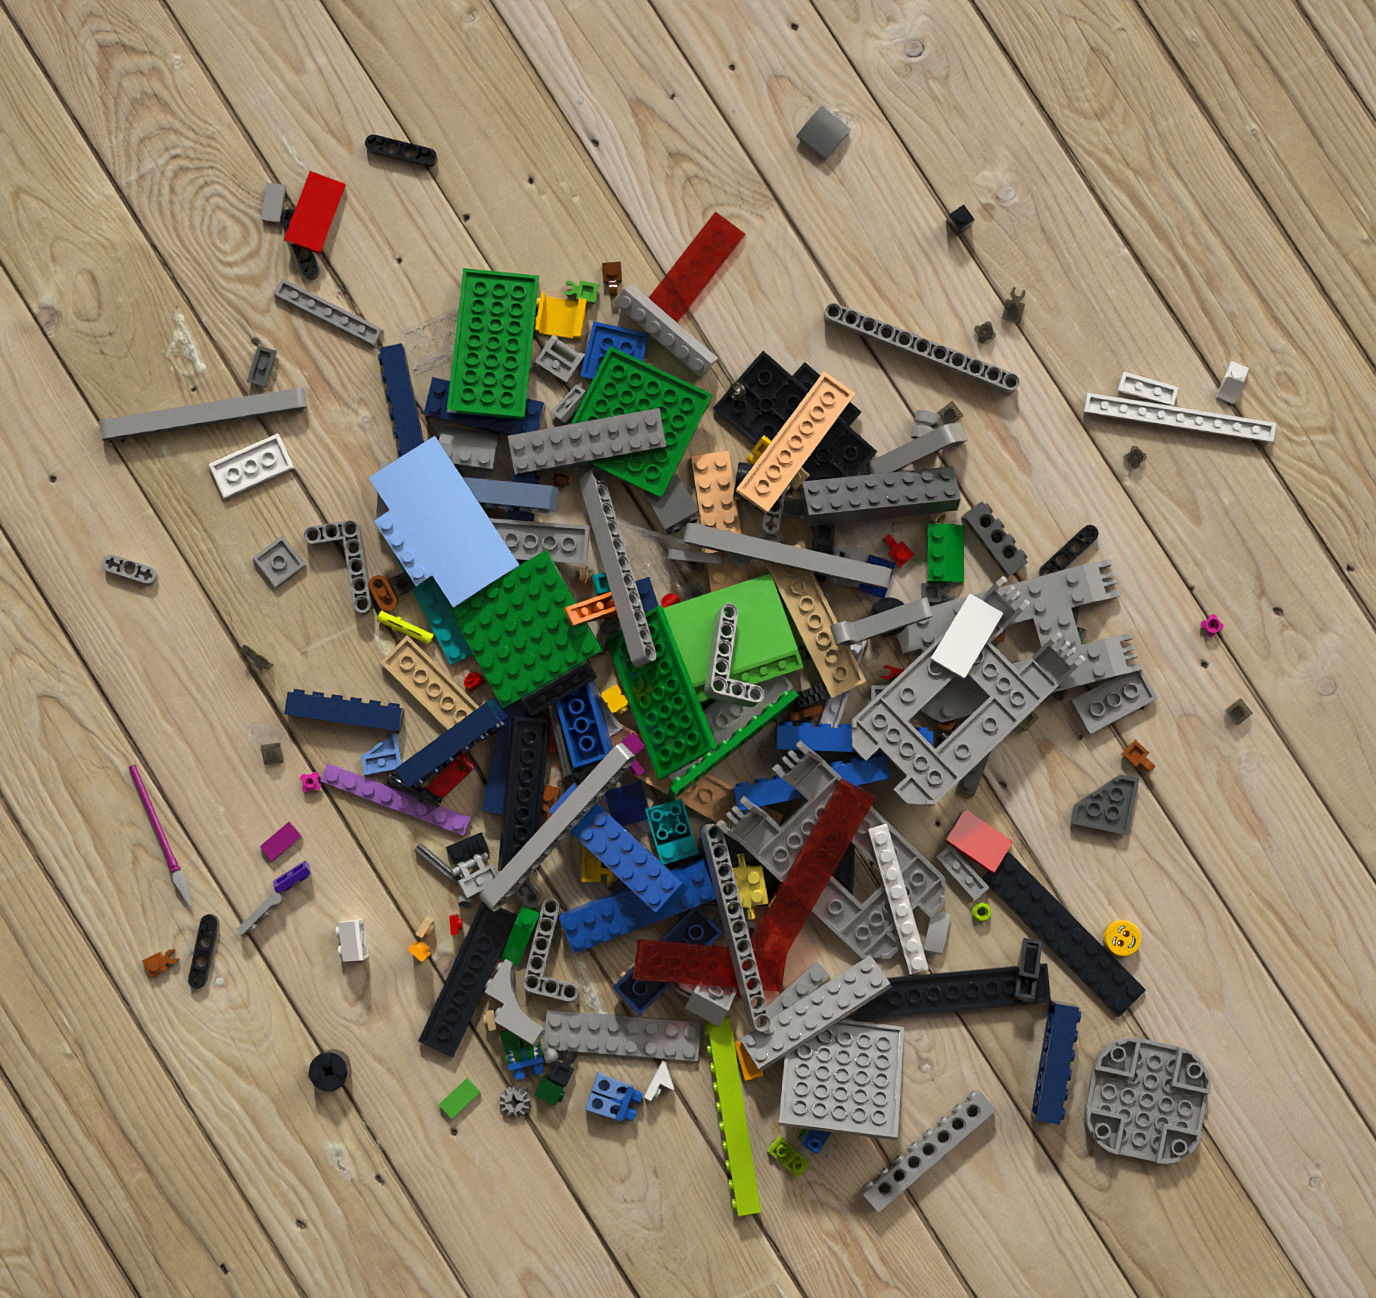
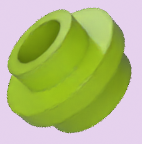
M977 903L972 909V916L979 922H985L991 917V908L985 903ZM979 909H984L985 913L983 916H979Z

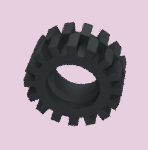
M821 683L798 692L799 696L794 702V707L798 710L828 698L823 684Z

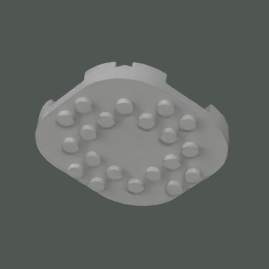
M1122 1037L1111 1041L1098 1053L1092 1068L1084 1109L1085 1123L1090 1135L1101 1147L1117 1155L1122 1154L1160 1164L1181 1161L1182 1158L1189 1153L1191 1154L1196 1149L1202 1137L1201 1128L1208 1094L1211 1092V1080L1208 1070L1198 1056L1180 1046L1139 1037Z

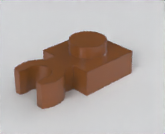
M819 705L789 714L791 722L806 717L809 720L820 718L819 714L823 713L822 706Z
M544 784L542 811H547V819H549L552 815L549 812L550 806L557 802L560 788Z
M175 949L168 950L165 956L158 952L142 960L150 978L168 970V963L174 964L180 960L179 958L174 960L170 958V954L176 951Z

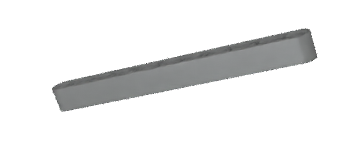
M830 303L825 308L824 319L830 324L1004 393H1013L1020 384L1019 377L1014 373L837 303ZM831 309L836 310L838 316L830 317L828 311ZM851 316L856 322L848 324L845 319ZM869 323L873 326V330L866 331L863 325ZM887 330L890 332L891 337L884 338L881 332ZM905 337L908 340V344L901 345L899 338ZM922 344L926 347V351L919 352L916 346ZM940 351L943 353L944 358L937 359L934 353ZM958 358L961 361V366L953 365L952 359ZM970 366H977L979 373H972ZM988 373H995L997 380H990ZM1011 379L1015 384L1014 387H1008L1005 381Z
M294 388L100 420L99 425L102 440L111 441L306 409L307 403L304 388Z
M593 467L579 476V483L629 656L633 665L640 668L656 659V651L604 474L601 469Z
M687 523L683 543L882 589H888L892 569L693 523Z
M623 743L617 744L482 891L479 898L492 912L497 911L505 904L633 764L636 756Z
M705 824L701 828L700 835L747 1023L752 1029L764 1032L769 1029L771 1020L724 832L715 824ZM711 828H713L715 831V834L712 838H710L709 831ZM718 847L719 855L715 857L714 849ZM723 866L724 873L720 876L718 870ZM728 885L729 891L727 894H724L723 889ZM730 904H733V911L729 913L728 907ZM735 923L738 924V930L736 932L733 931V925ZM740 942H742L743 948L740 951H738L737 946ZM744 961H747V968L743 970L742 964ZM749 980H752V986L748 989L747 983ZM756 998L757 1004L755 1007H752V1001ZM761 1017L762 1022L757 1026V1019Z

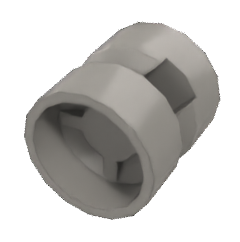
M917 410L914 419L916 425L912 427L910 437L917 439L935 430L939 425L941 416L930 411Z

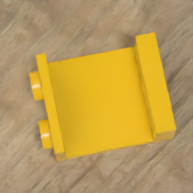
M541 292V297H537L536 309H538V315L535 316L534 322L536 333L550 336L554 334L557 337L581 340L587 300L579 298L578 301L548 297L545 293Z

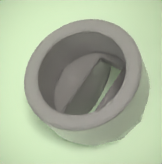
M463 893L460 894L458 906L463 909L473 907V896L466 899Z
M543 1049L546 1064L556 1061L557 1052L555 1049Z

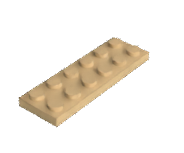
M408 635L380 662L447 730L479 708Z

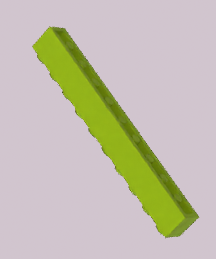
M725 1016L720 1026L707 1020L708 1024L704 1025L705 1035L710 1036L711 1044H707L709 1056L713 1055L714 1063H710L711 1073L716 1075L717 1082L713 1083L715 1095L719 1094L720 1102H716L718 1114L722 1113L723 1121L719 1122L721 1133H725L726 1140L722 1142L724 1153L728 1152L729 1160L725 1161L727 1172L732 1174L729 1186L730 1192L734 1191L735 1199H732L733 1211H737L738 1216L761 1213L730 1016Z

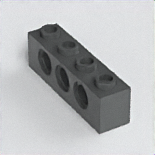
M981 501L966 512L962 518L1004 575L1009 577L1028 563L1026 560L1028 557L1022 549L1018 550L1015 546L1016 541L1011 534L1007 535L1003 530L1004 525L1001 520L995 519L991 514L993 512L992 508L987 503L984 504ZM980 519H987L989 521V527H982L980 525ZM992 534H998L1000 536V543H994L992 541ZM1004 549H1009L1012 552L1010 559L1004 557Z

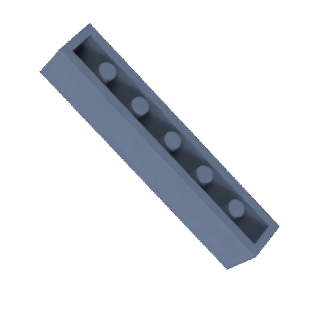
M462 477L479 504L484 505L485 508L496 509V506H502L503 510L513 511V508H520L519 511L531 513V509L537 510V513L549 514V511L556 512L559 489L554 486Z

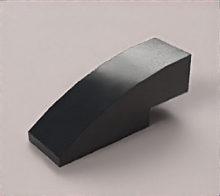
M1023 938L1014 982L1013 1000L1032 1003L1035 999L1043 941Z

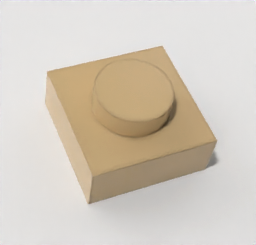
M426 917L416 935L420 938H423L425 935L429 936L435 927L432 925L434 920Z
M495 1008L488 1009L486 1015H483L484 1025L488 1026L489 1031L497 1030L498 1025L494 1022Z

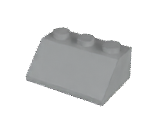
M443 426L439 443L455 467L495 472L500 434Z

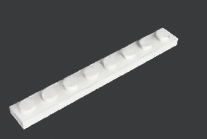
M883 824L870 828L868 832L909 973L914 974L927 970L929 968L888 825Z

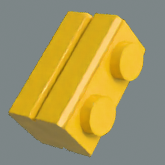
M614 685L602 692L601 696L613 714L617 713L620 716L628 711L627 706L629 702L618 685Z

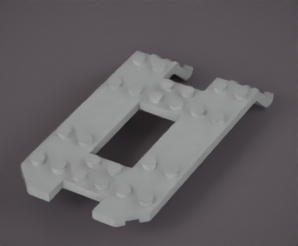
M1111 559L1083 564L998 589L1003 595L1011 585L1016 588L1006 597L1007 600L1018 591L1021 593V596L1011 603L1016 609L1025 599L1031 603L1010 625L1033 619L1041 648L1059 631L1063 637L1058 642H1055L1053 646L1059 650L1066 641H1069L1071 644L1061 654L1064 656L1075 647L1076 652L1067 658L1071 664L1080 655L1086 658L1052 693L1142 670L1140 663L1131 667H1127L1126 660L1138 658V653L1128 656L1123 654L1136 650V646L1132 645L1122 649L1120 644L1123 641L1133 640L1132 633L1082 645L1071 608L1121 596L1120 590L1106 593L1104 588L1117 585L1116 579L1108 582L1102 581L1114 577L1115 573L1112 571L1101 575L1099 571L1101 568L1111 567ZM987 591L974 594V596L980 599ZM967 597L931 606L933 617L906 626L898 634L902 653L906 654L917 650H922V653L926 651L949 629ZM1028 660L1013 663L1012 665L1019 670ZM956 675L920 711L944 723L972 715L989 697L967 675L965 679Z
M1004 576L980 598V600L1001 611L1003 615L967 674L989 699L935 749L908 722L956 676L954 673L930 660L946 632L852 719L851 748L865 762L878 749L888 757L906 776L893 789L906 805H935L1086 660L1083 655H1080L1073 664L1067 660L1069 656L1076 652L1075 647L1064 656L1061 654L1071 644L1069 641H1066L1059 650L1053 646L1055 642H1058L1063 637L1059 631L1019 670L991 644L1031 604L1025 599L1016 609L1011 603L1017 600L1021 593L1018 591L1009 600L1006 599L1016 589L1012 585L1003 595L998 589L1007 582Z
M800 740L796 747L804 755L799 758L794 751L790 750L788 754L796 763H792L784 756L782 761L790 769L785 772L778 764L772 769L783 780L795 787L807 800L779 826L764 810L744 796L740 803L747 807L748 810L743 813L737 806H734L732 810L740 818H736L729 811L726 816L734 824L729 827L723 820H719L716 824L725 834L741 843L862 959L870 955L872 958L890 959L902 946L900 940L891 932L896 925L884 884L861 904L810 853L837 828L879 868L868 829L887 824L911 909L913 911L919 906L930 918L945 905V877L836 771Z

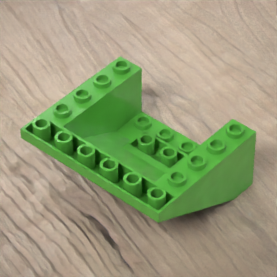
M771 573L663 608L699 702L711 699L705 693V682L716 612L727 603L735 605L738 609L729 679L756 684L804 668ZM724 611L725 616L730 618L729 614ZM721 629L722 634L727 636L726 631ZM718 647L719 651L724 654V650ZM716 666L717 671L722 673L721 668ZM713 684L714 689L719 691L718 686Z

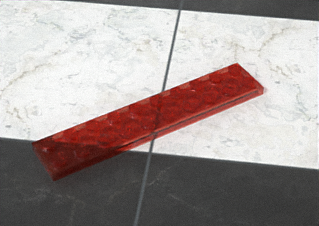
M843 778L840 779L750 937L754 951L782 964L875 801L876 796Z

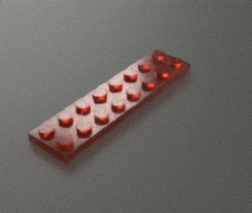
M638 939L632 976L635 980L739 988L729 947ZM753 949L763 990L781 992L787 954L785 952ZM744 961L742 964L743 970L747 968V961ZM749 980L747 983L748 989L752 986V980Z

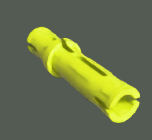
M381 611L377 618V622L391 627L393 631L398 630L427 645H430L434 637L433 633L405 622L399 616L395 617Z

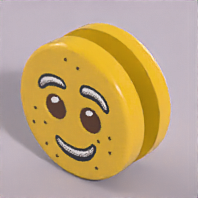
M1115 920L1105 928L1103 942L1111 953L1122 957L1130 956L1138 950L1141 944V934L1133 923L1126 920Z

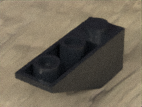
M836 524L815 526L812 551L831 554ZM813 573L818 582L825 583L826 576Z

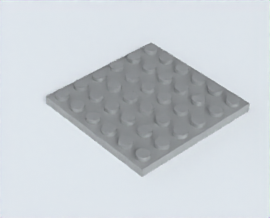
M842 1019L784 1056L778 1125L897 1140L904 1027Z

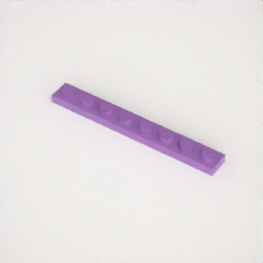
M327 763L321 778L323 783L463 836L471 820L469 816L443 806L435 808L424 801L421 803L417 798L403 791Z

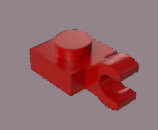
M890 534L883 539L885 544L891 549L887 554L899 568L914 556V553L903 541L897 544Z
M884 665L883 668L888 669L890 673L888 676L881 675V678L888 680L893 676L898 677L904 669Z

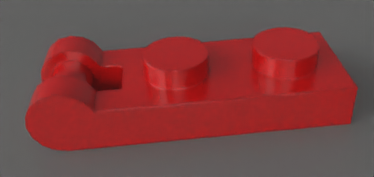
M465 753L460 754V757L452 762L426 788L430 792L444 798L477 766L474 762L471 763L467 759ZM460 764L465 767V770L462 772L457 767Z

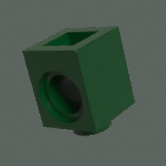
M544 1075L534 1096L555 1106L557 1101L561 1103L566 1093L563 1091L564 1086L548 1079L549 1077Z

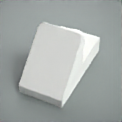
M1233 361L1229 362L1216 398L1234 404L1245 386L1244 380L1249 368Z
M662 1060L644 1097L650 1101L653 1096L658 1097L662 1089L659 1086L660 1084L674 1090L667 1063Z

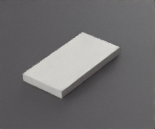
M275 434L208 464L223 499H228L295 469L280 434Z
M969 594L930 660L960 678L965 679L1003 613L974 595Z

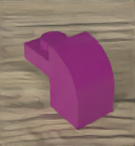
M634 731L620 742L634 755L645 748V745ZM636 759L628 768L633 776L636 773L640 776L645 772Z

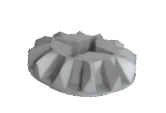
M519 1086L506 1088L499 1099L501 1111L508 1117L517 1118L524 1115L530 1106V1097L527 1091ZM513 1094L516 1100L523 1101L517 1104L516 1110L513 1104L506 1103L512 1100Z

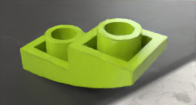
M780 1135L767 1149L771 1155L797 1178L811 1164Z

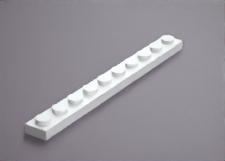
M1092 393L1086 394L1083 413L1270 443L1274 442L1276 423Z

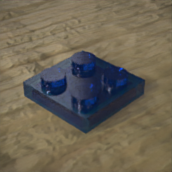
M641 781L611 789L605 793L611 816L622 826L648 819L645 809H648L649 806Z

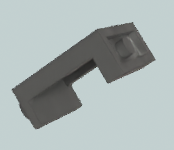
M677 473L673 475L663 498L647 491L643 492L667 535L678 533L687 523L694 524L701 517L698 508Z

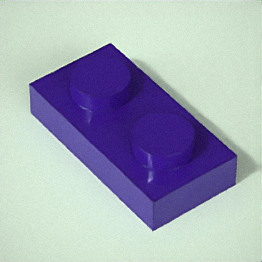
M303 861L273 881L274 889L278 894L282 891H288L294 883L303 881L309 876L311 871L307 861Z

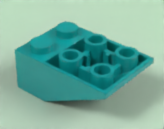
M682 798L645 809L660 862L667 866L699 856Z

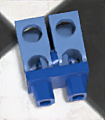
M598 1071L585 1110L619 1121H623V1119L634 1121L637 1110L629 1108L628 1104L629 1101L640 1104L643 1093L634 1089L632 1084L612 1078Z

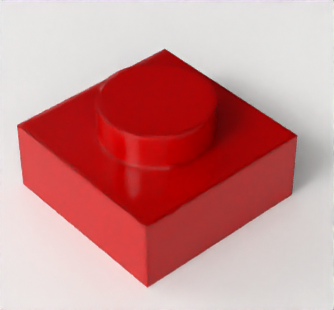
M451 914L449 916L451 935H458L460 930H463V918H459V914Z

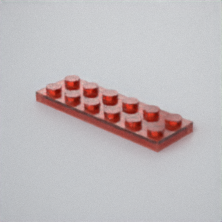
M715 211L649 296V299L678 323L746 234Z

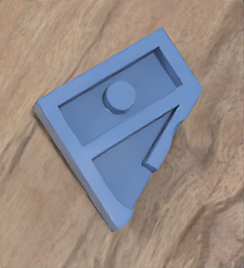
M393 732L390 734L391 736L361 756L365 776L395 771V768L402 764L397 732Z

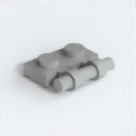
M485 852L480 855L476 854L472 856L471 860L465 863L461 862L457 864V867L451 869L453 876L462 874L463 879L457 881L466 899L484 890L498 875L493 864L485 867L483 861L488 859ZM477 866L478 871L470 875L468 869Z

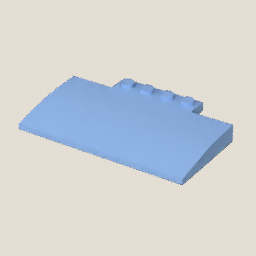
M436 436L369 477L390 510L374 521L415 585L418 586L433 576L453 608L461 605L519 566V563Z

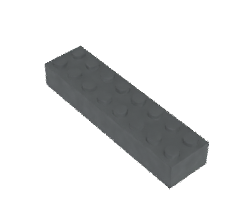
M953 466L803 481L800 492L806 526L957 511L961 500Z

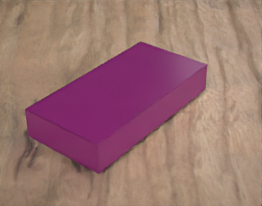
M289 821L265 841L260 848L271 861H274L300 839L302 835Z

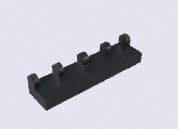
M586 659L576 667L569 669V671L522 697L521 702L530 715L533 716L597 679L598 675L592 668L590 660Z

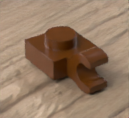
M621 261L602 263L603 283H609L610 296L618 295L617 282H622Z

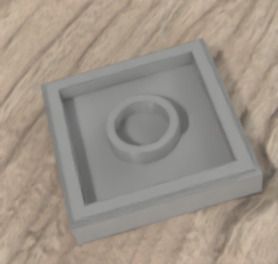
M284 535L253 557V560L275 589L306 567V564Z

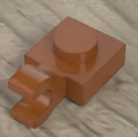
M1136 739L1121 753L1135 767L1140 763L1147 772H1151L1156 767L1146 758L1149 752Z

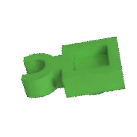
M566 281V285L571 286L572 290L570 292L564 291L565 296L577 295V301L581 298L586 299L587 303H596L599 284L580 281L579 286H577L572 281Z

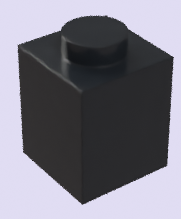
M963 204L948 215L946 222L957 236L972 226L975 219Z

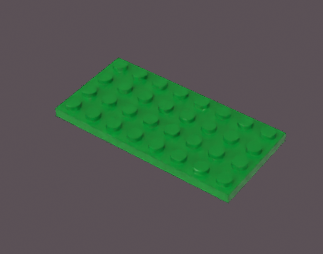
M463 268L447 405L448 413L525 419L539 275Z
M656 606L645 613L656 651V659L640 668L635 667L631 662L622 629L606 638L605 641L658 780H662L700 759L709 751L712 752L717 749L663 606Z
M786 690L778 697L775 705L771 702L763 709L760 716L757 714L753 716L744 729L740 727L733 732L729 741L725 739L719 743L714 753L709 751L704 755L698 766L695 763L690 766L683 778L680 775L675 778L669 786L668 797L672 801L675 800L792 707L799 696L796 691L792 690L789 693Z

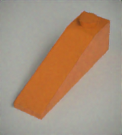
M611 592L564 608L572 626L618 615Z

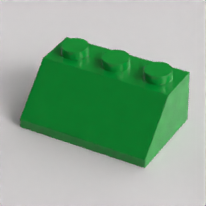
M928 523L925 526L926 583H964L963 525Z

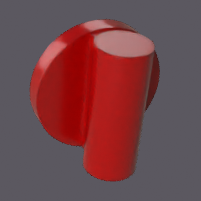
M676 593L666 594L662 598L661 606L665 608L680 603V598Z
M473 672L465 677L464 686L471 693L486 681L478 672Z

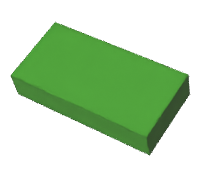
M467 1077L439 1106L452 1119L481 1091Z

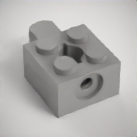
M705 970L698 982L686 975H680L674 985L676 992L689 998L685 1009L717 1026L721 1025L738 990L737 987Z

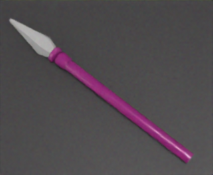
M136 764L129 766L132 778L167 859V864L170 868L169 872L172 873V882L188 906L191 907L186 876L181 872V867L178 866V862L171 851Z

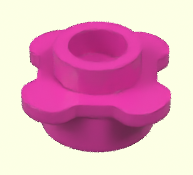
M1215 614L1209 615L1206 621L1200 623L1201 628L1206 630L1209 637L1215 636V633L1223 630L1224 627Z
M312 772V774L308 775L304 773L300 776L304 792H309V790L313 789L317 791L321 788L317 772Z

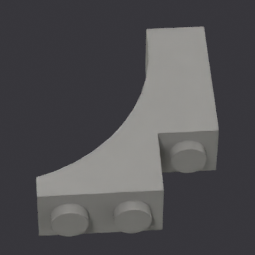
M505 959L504 962L497 966L494 978L490 979L485 986V993L503 1005L502 1008L499 1007L496 1010L494 1022L536 1048L546 1031L527 1017L521 1010L513 989L515 966L512 962Z

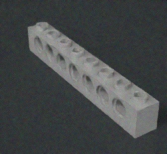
M980 1090L970 1092L963 1104L958 1103L955 1105L948 1117L943 1116L940 1118L933 1130L928 1129L924 1132L923 1138L918 1143L915 1141L909 1145L908 1151L903 1156L901 1154L892 1161L894 1164L889 1168H883L878 1173L879 1177L874 1181L869 1180L863 1186V1195L878 1213L996 1111ZM974 1106L977 1109L976 1113L972 1116L967 1115V1109ZM956 1119L962 1120V1125L959 1128L952 1127V1123ZM941 1132L947 1133V1138L944 1141L937 1139L938 1134ZM926 1145L933 1146L932 1152L929 1154L923 1153V1148ZM917 1158V1165L913 1167L909 1166V1159ZM902 1171L903 1177L901 1179L893 1178L894 1172ZM882 1183H886L889 1185V1188L886 1192H880L878 1190L879 1186Z

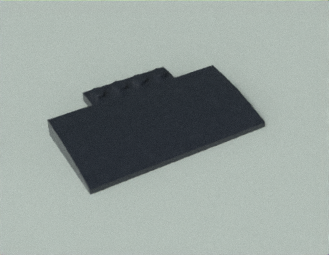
M763 350L713 409L755 446L763 436L772 441L821 375L804 362L792 376ZM851 402L848 403L802 465V468L810 475L805 481L857 476L878 452L850 427L862 413Z

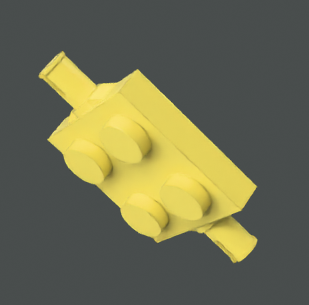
M738 854L739 866L733 868L742 908H746L748 919H751V916L754 919L756 918L754 907L769 903L763 865H746L745 854Z

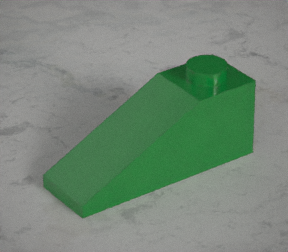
M525 905L521 907L501 959H507L513 964L519 965L539 919L540 911L528 908Z

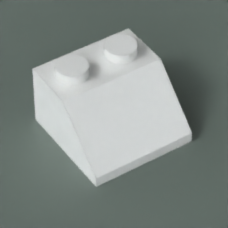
M364 919L339 922L338 926H336L337 938H340L341 946H338L339 957H342L343 961H360L368 958Z

